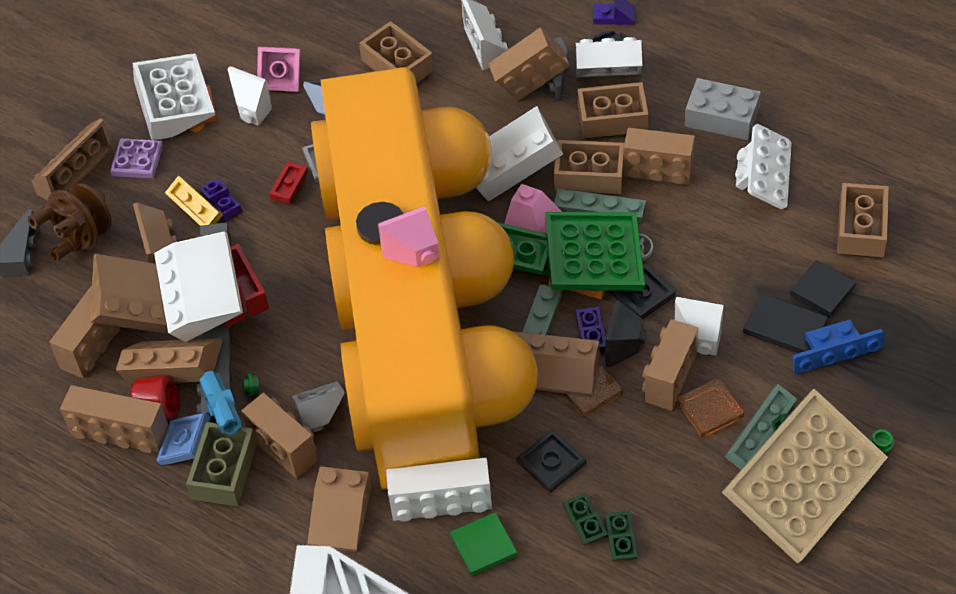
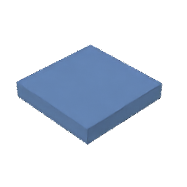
M206 413L171 420L159 451L157 462L161 465H167L194 459L205 424L209 422L210 416Z

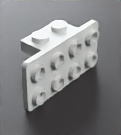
M759 124L753 126L752 141L745 148H741L737 154L736 187L741 190L748 187L750 195L781 210L785 209L788 203L791 141Z

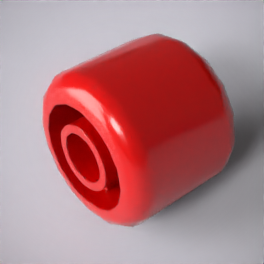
M162 375L139 378L132 384L130 397L161 403L167 420H172L177 415L180 405L179 391L174 379L170 376Z

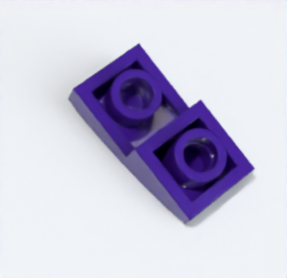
M219 179L208 182L199 189L202 196L223 214L221 217L223 222L242 212L241 205L230 195L228 188Z
M599 307L576 310L575 314L580 339L599 341L600 349H604L606 337Z

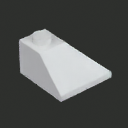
M230 66L228 73L240 118L246 123L259 126L272 110L267 82L263 78Z
M676 297L675 320L698 327L697 352L703 355H717L722 333L724 305Z

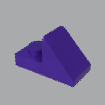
M614 0V4H594L593 24L635 25V6L627 0Z

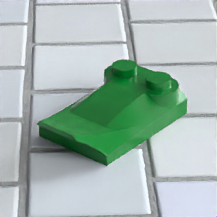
M497 222L505 230L512 243L514 252L513 269L550 275L546 234Z

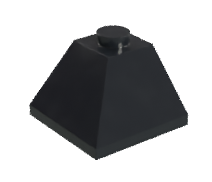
M618 301L615 302L605 338V367H612L637 354L640 345L645 344L647 330H643L644 320Z

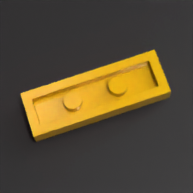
M180 176L175 179L165 192L199 225L216 224L223 216L221 212Z

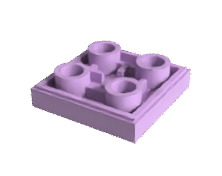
M120 138L110 170L111 175L154 179L163 149L162 141Z

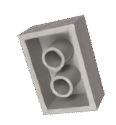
M697 78L685 109V127L749 140L759 111L761 91Z

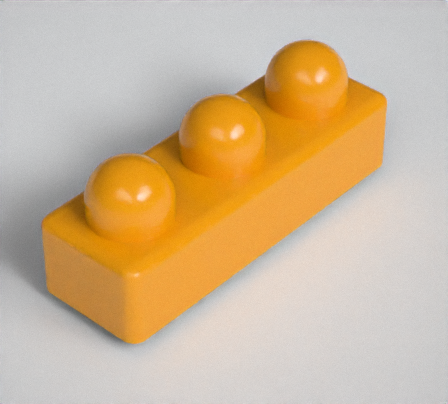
M406 67L321 79L326 120L311 122L314 152L326 220H340L341 223L339 226L325 228L341 331L355 329L357 338L356 341L341 343L342 363L352 428L357 451L374 449L382 490L388 489L386 469L479 459L476 427L504 423L518 416L531 402L538 383V368L534 354L527 343L516 333L503 327L490 325L465 329L460 327L457 308L479 305L494 298L508 283L514 266L512 243L505 230L495 220L477 212L462 211L440 215L439 199L466 194L478 186L486 176L492 159V146L488 132L475 116L459 108L437 107L421 110L415 76ZM376 202L392 203L398 206L404 214L425 206L438 241L440 259L419 267L385 259L382 254L381 243H376V245L369 244L359 236L356 225L359 212L364 207Z

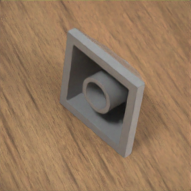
M338 382L292 396L302 426H307L312 432H317L324 428L323 425L330 422L344 395V390Z

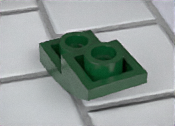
M587 493L563 501V507L584 545L608 536L598 512L595 513Z
M630 511L605 513L612 561L638 558Z

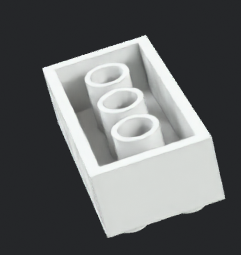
M487 458L386 469L388 496L393 521H409L413 518L422 517L434 518L447 514L459 515L464 512L473 511L480 513L492 509Z

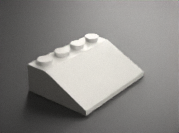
M196 54L133 63L134 83L151 140L174 137L215 115Z
M538 106L489 136L492 146V159L486 176L476 188L489 202L563 155Z
M225 231L175 242L154 253L169 334L187 342L243 313L228 234Z

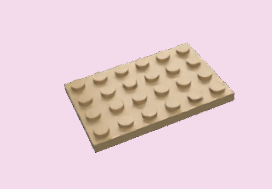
M813 389L727 485L722 493L796 563H799L888 457L821 394Z

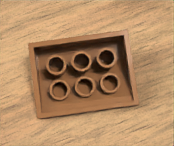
M94 254L90 322L169 334L156 264Z

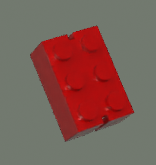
M239 243L231 246L230 249L243 313L224 322L226 327L245 320V315L247 314L252 317L269 309L265 291Z

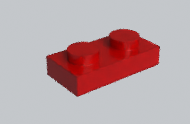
M287 161L269 193L270 199L291 205L308 174L307 166Z

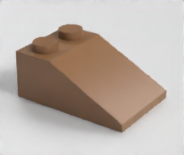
M329 467L319 468L314 489L307 541L308 546H330L335 550L357 552L372 488L369 472Z

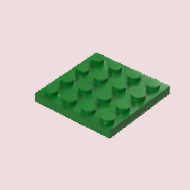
M545 212L551 290L644 291L645 280L636 212Z

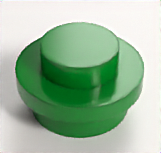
M247 373L246 378L242 379L243 393H247L248 397H253V394L259 393L257 375H251V373Z
M877 430L869 438L884 454L890 452L894 447V438L887 430Z

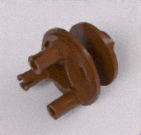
M83 183L75 184L70 188L69 192L64 190L54 191L49 195L48 202L43 205V208L28 216L27 219L33 229L51 220L54 232L57 231L56 235L59 238H63V242L49 250L50 257L57 262L70 252H76L79 249L90 250L95 247L98 241V234L108 231L112 223L110 211L105 201V194Z

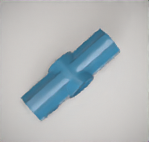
M213 370L205 372L199 380L205 394L208 411L211 416L215 417L221 433H226L227 435L235 434L242 426L235 409L230 389H226L219 373H215Z

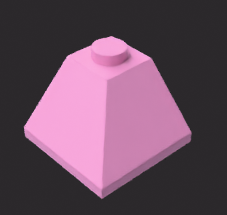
M258 47L257 77L266 80L268 90L299 92L300 49Z
M521 184L511 200L504 224L546 234L545 212L562 211L541 190Z
M425 206L378 224L382 254L385 259L414 267L430 264L434 260L440 259L438 241Z

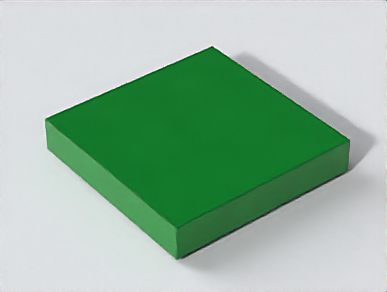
M496 512L450 532V537L471 577L517 557V551Z

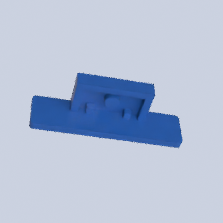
M851 320L806 332L805 339L811 350L793 355V372L795 374L808 372L880 350L884 347V332L882 329L860 335Z

